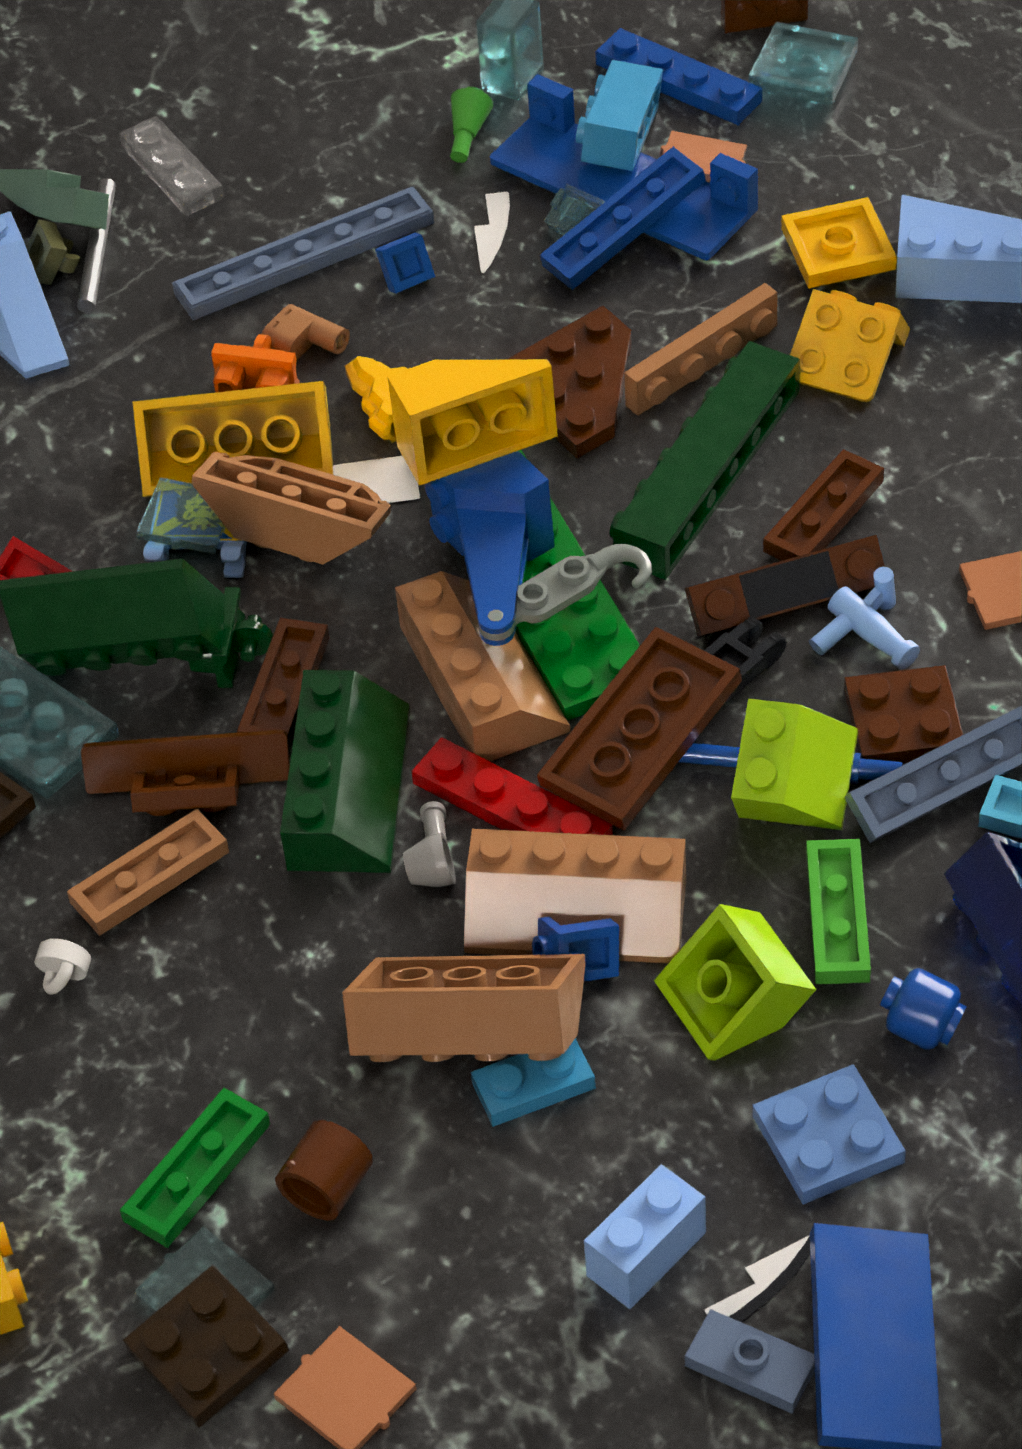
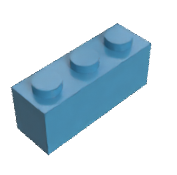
M612 60L606 75H598L594 96H589L585 117H580L576 132V143L583 144L581 162L629 171L634 170L659 107L663 69Z

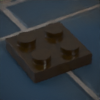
M211 1265L123 1339L128 1351L198 1428L290 1351L286 1341L214 1265Z

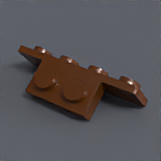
M285 730L84 743L81 748L87 793L131 791L133 813L147 812L153 816L168 815L179 809L198 808L203 812H218L226 809L228 806H237L240 784L287 781L290 767L288 737Z

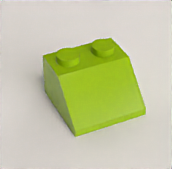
M748 699L731 795L738 817L842 830L847 804L844 797L849 792L858 729L801 704Z
M723 904L717 906L654 980L708 1060L714 1061L782 1029L816 991L814 985L760 912Z

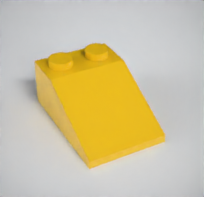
M548 359L432 360L387 376L397 447L419 486L558 437L552 366Z

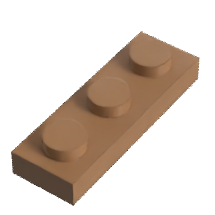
M195 809L69 889L67 894L70 904L94 931L101 936L228 854L227 839L198 809Z

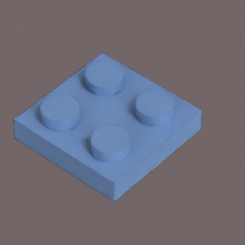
M854 1064L753 1104V1118L802 1204L905 1163L906 1150Z

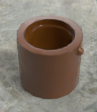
M314 1121L276 1175V1186L281 1194L302 1212L321 1220H335L373 1164V1157L368 1147L346 1128L330 1121Z

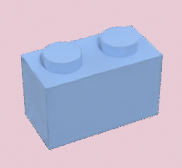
M661 1164L584 1240L587 1277L628 1309H631L706 1233L705 1196Z

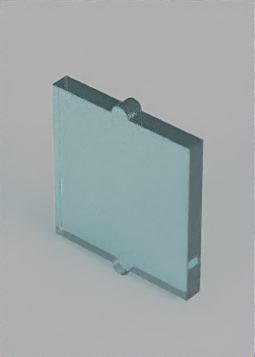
M160 477L137 529V539L171 545L172 549L182 547L215 554L225 525L192 483Z
M203 1226L174 1254L167 1253L164 1256L165 1263L136 1289V1294L155 1311H158L211 1265H214L254 1308L272 1293L275 1287L269 1279Z

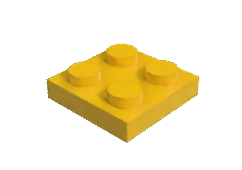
M868 197L782 216V232L808 289L896 270L897 255Z

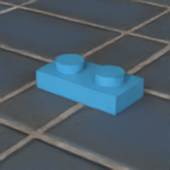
M576 1038L564 1054L552 1060L535 1061L529 1059L528 1054H518L471 1072L472 1084L493 1127L596 1089L595 1076Z

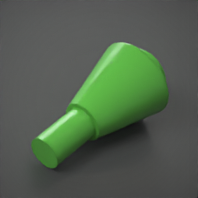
M477 87L460 88L451 95L453 134L455 138L450 157L458 163L467 161L471 142L493 109L492 99Z

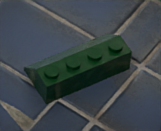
M183 558L0 580V598L17 653L33 665L41 674L51 676L63 675L67 672V669L82 667L89 670L104 671L110 669L112 664L128 662L139 666H150L156 664L157 659L174 657L184 661H196L202 659L203 654L220 653L223 651L226 595Z
M303 670L280 830L287 871L391 873L410 705L356 671Z

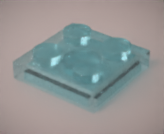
M775 22L749 74V83L761 87L763 92L832 105L858 52V38Z

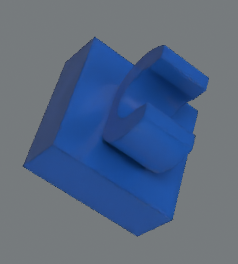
M415 232L375 249L389 292L396 294L435 277L422 234Z

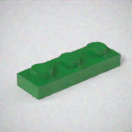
M223 1087L122 1206L120 1213L123 1222L168 1248L271 1125L268 1112Z

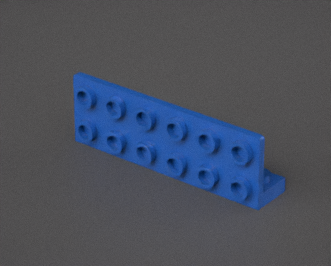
M539 74L527 83L529 119L490 155L491 165L593 211L657 160L640 152L633 171L581 162L583 144L576 143L578 125L575 124L573 89ZM719 153L710 162V182H704L643 233L700 259L710 260L758 210V169Z

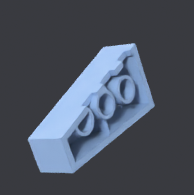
M901 194L895 298L1022 303V219Z

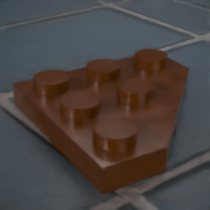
M603 305L506 359H548L552 366L558 437H555V439L577 459L615 437L618 408L622 400L625 384L624 372H626L627 359L631 351V329Z

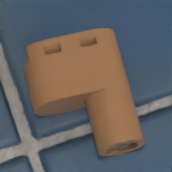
M292 304L285 306L266 325L262 334L271 337L272 349L296 353V360L313 344L336 355L341 354L347 347L350 339L348 329Z

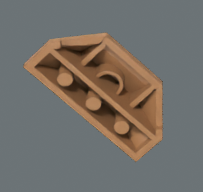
M213 452L192 475V485L234 538L253 543L260 548H270L296 556L303 561L316 562L322 565L370 539L391 513V505L387 501H382L377 493L363 483L278 458L249 455L229 458V455L226 453Z

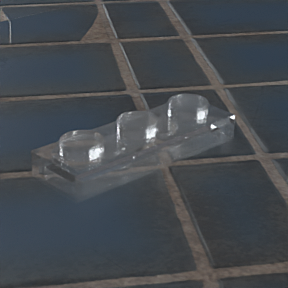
M157 116L119 133L123 149L185 216L224 199L220 182Z

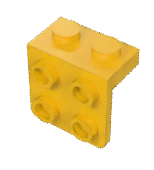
M813 289L790 353L791 356L800 359V384L862 402L871 401L875 396L893 343L905 346L910 328L901 311L891 305L875 302L873 306L858 302L857 298L842 291L831 290L830 293Z

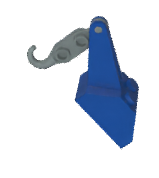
M519 451L425 484V491L431 502L432 517L429 518L430 526L442 543L449 542L464 556L480 637L489 645L500 646L507 644L513 639L518 623L523 621L529 623L542 622L588 595L595 589L605 572L620 562H632L639 568L638 575L631 583L634 588H639L646 583L652 573V563L645 552L632 545L614 544L601 549L595 554L581 557H566L523 583L526 561H532L554 548L555 544L549 480Z

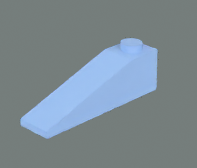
M10 211L0 214V356L27 379L69 366V360L25 243Z

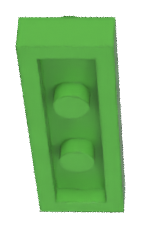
M860 839L807 840L806 858L815 984L870 983L871 966Z

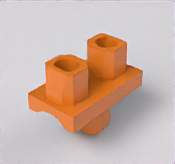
M257 335L253 347L215 343L211 351L215 392L300 383L296 375V353L272 349V341L269 335Z

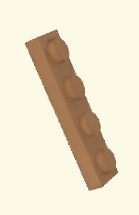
M766 283L760 285L624 372L626 407L639 416L654 405L665 401L668 396L688 383L698 380L705 372L725 359L732 358L749 341L753 342L759 337L770 333L777 326V291Z

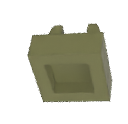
M38 220L26 249L39 283L52 285L57 271L74 273L80 257L76 254H70L74 245L73 241L61 237L55 222Z

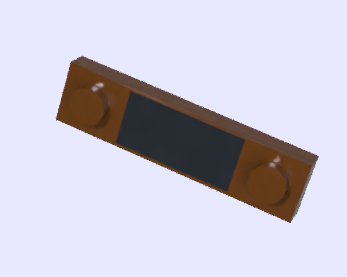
M872 535L689 586L684 589L697 636H702L738 626L745 619L747 620L752 616L759 620L830 600L839 589L845 586L849 587L853 592L874 587L873 575L875 570L879 567H885L877 535Z

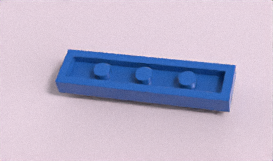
M621 28L595 51L596 65L607 70L612 60L663 69L661 93L736 125H739L762 102L761 87Z
M672 147L541 253L540 258L543 267L573 290L706 181L704 170L675 147Z

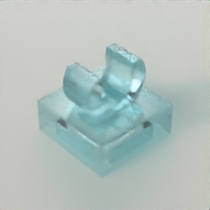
M566 184L564 189L560 188L550 203L552 209L544 222L549 229L565 235L602 205L604 200Z

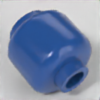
M920 968L910 971L905 980L894 976L880 1003L881 1007L889 1010L886 1017L887 1029L891 1033L926 1050L935 1048L939 1042L945 1045L949 1044L967 1007L959 1003L961 992L957 986Z

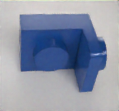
M551 917L538 918V936L533 938L532 954H585L584 982L619 976V924L608 918L559 925Z

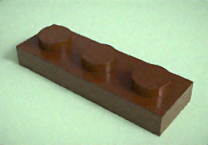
M843 449L763 538V552L782 561L825 549L884 482V468Z
M287 618L279 619L237 733L285 730L288 737V747L290 748L295 733L303 670L319 669L330 638L327 624Z

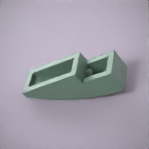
M0 169V192L22 209L35 216L56 223L106 230L109 194L81 189V176L49 169Z

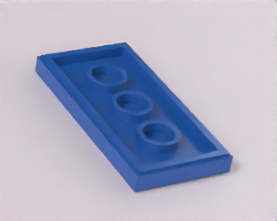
M814 1223L810 1231L818 1445L852 1449H941L928 1234Z

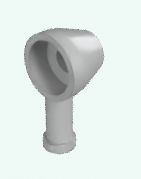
M427 802L420 808V819L424 823L425 838L403 852L405 870L411 885L431 887L452 885L456 883V875L451 852L446 840L444 822L446 819V809L440 802Z

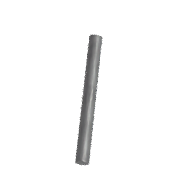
M108 178L101 179L98 183L97 192L109 194L106 230L90 229L77 308L83 313H92L96 306L116 189L115 182Z

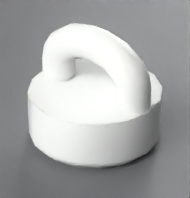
M47 939L42 941L34 963L36 967L45 972L43 980L45 992L50 995L57 994L66 986L69 979L77 981L84 979L89 969L91 956L86 949L67 940Z

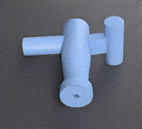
M879 567L873 575L874 588L864 599L846 586L839 589L831 597L828 603V610L836 618L809 640L811 647L819 655L825 654L853 630L863 640L892 657V664L899 670L908 668L918 657L920 647L912 640L905 641L891 624L876 611L878 608L890 610L896 604L893 571L888 567Z

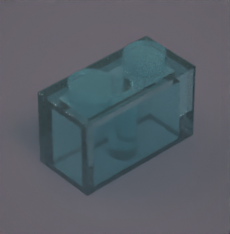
M493 0L476 21L482 90L520 101L528 91L527 83L537 74L540 75L544 71L540 3L534 0Z

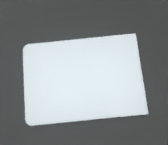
M403 456L333 465L334 475L365 484L377 493L382 501L393 503L420 499L418 483Z

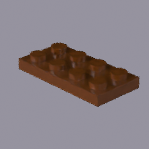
M655 626L538 772L539 785L625 831L742 681L740 668Z

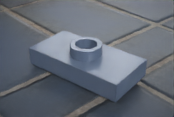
M712 1309L707 1314L684 1356L685 1367L792 1414L815 1372L813 1353Z

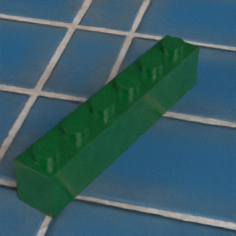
M751 341L746 344L738 357L733 356L728 361L724 375L716 387L711 386L706 391L702 405L694 417H688L684 421L679 437L672 447H667L662 451L656 468L650 477L639 482L631 503L625 511H619L613 518L609 531V536L613 539V545L628 544L638 547L647 554L652 563L651 575L666 580L799 394L800 359ZM620 562L639 570L637 565L632 562Z

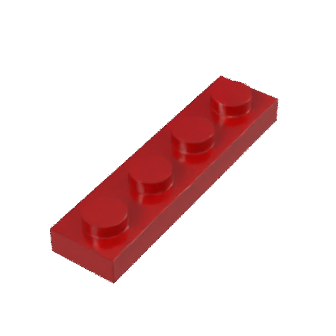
M443 737L436 742L411 771L413 784L501 830L613 835L612 824Z

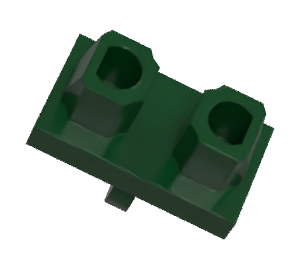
M225 587L223 651L220 653L203 654L202 659L188 662L191 672L215 673L218 688H233L239 655L242 660L251 662L255 659V656L267 653L273 633L269 627L262 623V618L258 615H250L246 620L245 614L238 608L241 597L240 587Z

